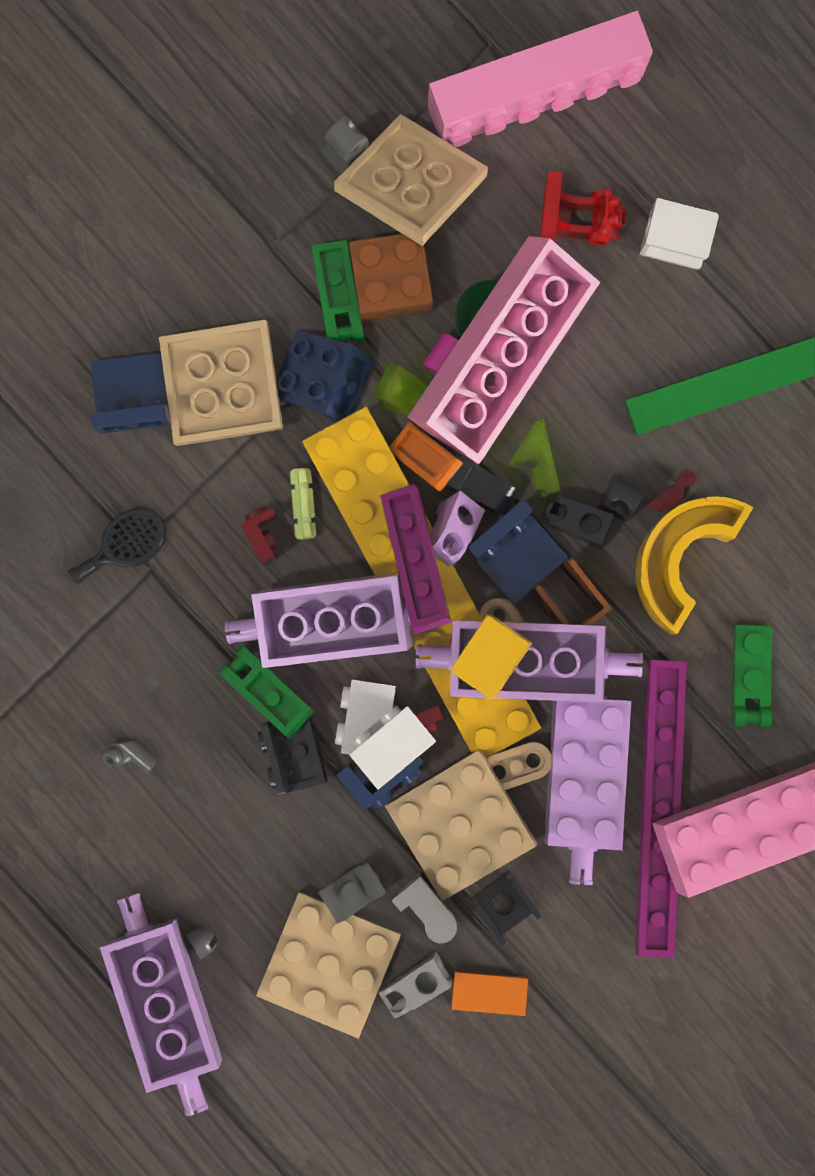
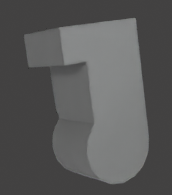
M420 873L391 897V901L400 912L410 906L424 923L425 932L433 942L439 944L446 943L455 936L457 923L453 913Z
M435 951L424 958L421 963L386 984L378 993L393 1018H398L451 988L453 978Z

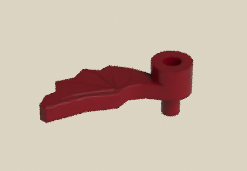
M683 470L679 475L677 483L672 488H665L657 497L645 503L643 507L648 510L656 509L660 513L666 508L674 509L676 503L682 502L685 486H691L695 483V473L690 470Z

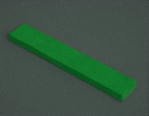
M815 337L625 400L624 404L635 436L814 377Z

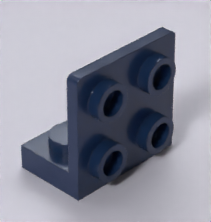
M297 331L276 380L279 401L317 411L337 423L354 413L374 360L354 345Z
M161 353L91 362L96 412L91 413L93 428L99 434L171 425Z
M524 499L466 550L513 604L519 602L534 586L542 582L567 560V555L531 515L533 509Z
M418 756L380 789L375 788L373 791L369 788L373 783L359 766L353 769L348 763L337 772L336 776L364 810L372 806L376 811L393 797L390 790L399 782L407 786L422 773L418 767L424 762Z

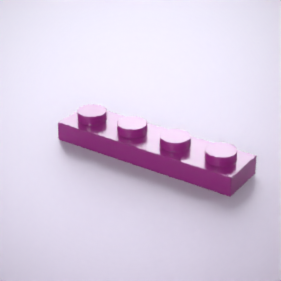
M413 484L380 495L412 630L417 634L452 623L419 489Z

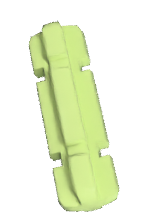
M296 468L290 471V483L295 488L291 490L293 519H297V524H294V533L296 539H312L316 537V525L311 520V518H315L313 489L309 488V484H312L311 470L308 468Z

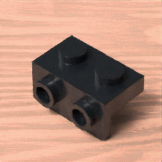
M311 716L290 739L270 721L260 724L262 731L258 732L259 744L263 753H268L271 765L267 770L268 779L273 789L277 788L279 796L328 782Z

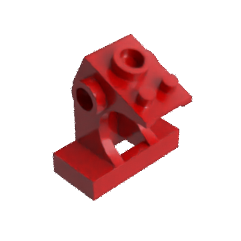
M548 171L545 180L539 237L550 238L554 242L556 241V236L587 239L588 244L596 246L608 245L609 240H619L620 228H624L626 224V209L620 202L619 197H616L610 189L595 190L592 192V197H578L566 194L561 191L563 173ZM571 209L592 211L591 226L570 224Z

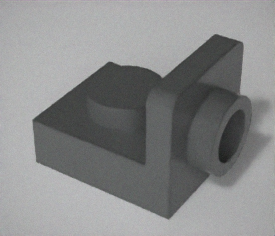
M365 862L347 871L318 893L338 924L348 919L371 901L383 896L386 891L381 884L378 874L372 870L369 863Z

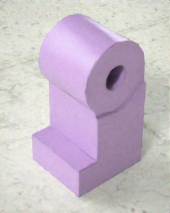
M461 491L439 503L435 513L438 518L430 533L435 557L447 566H452L462 557L468 544L471 543L485 512L481 506ZM460 506L465 507L470 514L464 516L458 512V508Z

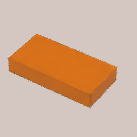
M410 421L389 446L395 457L439 492L463 464Z
M454 970L451 1009L525 1016L528 977Z

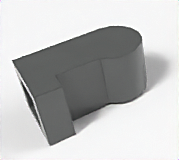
M344 116L325 134L324 138L328 145L321 150V155L341 175L369 147L368 138L360 133L348 116Z

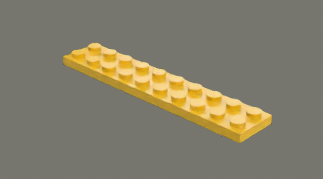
M366 406L303 440L302 443L374 575L398 573L380 495L410 485ZM426 517L429 533H431L433 528ZM437 557L436 561L452 623L417 634L414 632L416 645L413 647L415 651L418 644L422 646H450L452 643L453 621H483L454 566H447ZM418 655L419 658H432L430 655ZM425 668L471 753L480 749L487 759L541 729L526 699L450 696L451 673L449 669Z

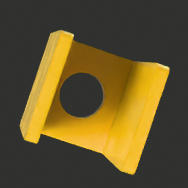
M487 615L451 668V672L486 697L493 698L499 694L532 645V642L493 615Z

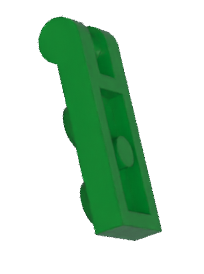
M347 240L312 245L311 250L327 338L336 341L353 339V342L364 341ZM349 315L350 325L336 327L335 317Z
M733 625L731 716L733 727L744 728L746 724H757L758 728H771L772 626ZM745 698L757 699V710L746 709Z
M242 645L235 652L238 656L229 666L224 664L218 673L280 732L290 739L315 711L268 667L262 668L261 661ZM249 665L252 670L242 679L239 675Z

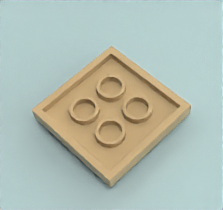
M400 114L334 181V191L423 246L487 177L488 167Z
M267 320L159 337L174 445L181 446L283 429Z
M480 749L385 806L442 901L521 856L538 844Z
M299 891L256 996L359 1039L401 933L356 914L337 924L323 900Z

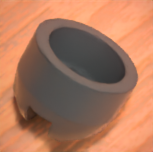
M199 927L186 934L200 960L210 955L217 946V937L214 936V931L210 928Z

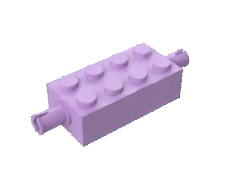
M399 573L262 590L251 594L255 618L236 621L229 620L225 623V632L240 631L226 635L229 644L258 640L262 668L408 651L416 645Z
M453 621L452 643L450 646L417 645L416 655L432 656L431 659H416L417 669H449L451 673L450 696L488 698L451 672V668L483 621ZM503 622L530 640L532 645L499 694L493 698L603 702L604 679H608V675L642 677V666H627V663H643V653L609 652V649L606 648V626Z
M604 696L603 702L553 701L550 738L551 769L548 772L544 842L548 846H563L572 850L569 879L571 884L580 885L582 869L581 883L583 885H593L594 852H597L598 849L622 850L631 701L609 700L607 696Z
M140 893L132 894L130 897L126 896L117 900L127 932L124 933L125 936L107 941L100 947L146 1093L177 1084L185 1115L191 1116L195 1114L194 1111L196 1109L197 1113H200L209 1108L205 1101L198 1076L219 1069L223 1059L177 918L155 926L148 924Z

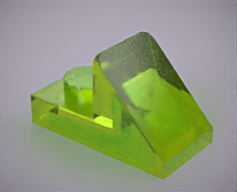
M388 363L373 396L380 400L379 405L382 408L410 420L408 418L409 414L428 385L401 366Z
M544 419L535 422L507 468L535 462L536 468H531L535 490L541 489L542 496L547 497L551 494L556 495L560 491L545 422Z

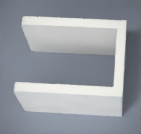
M657 198L650 210L639 255L696 270L700 269L703 260L709 257L719 217L718 214Z

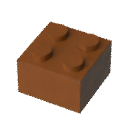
M404 234L349 242L361 323L432 312L433 299L424 245L421 246Z

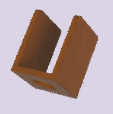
M571 558L563 563L564 567L598 608L594 614L580 625H592L612 608L574 559ZM539 584L534 586L531 592L557 624H570Z

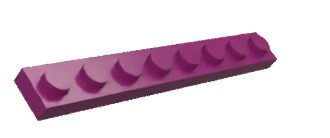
M647 660L635 955L639 957L674 958L677 892L652 823L681 812L687 662Z

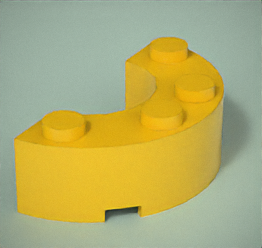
M706 497L692 500L679 505L665 514L646 534L636 560L635 577L637 591L648 615L669 635L678 634L696 604V601L685 592L679 579V563L684 550L692 541L699 538H715L726 543L735 539L752 511V506L727 497Z

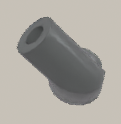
M135 740L112 742L106 746L102 753V761L107 767L113 768L117 765L134 763L146 775L159 762Z

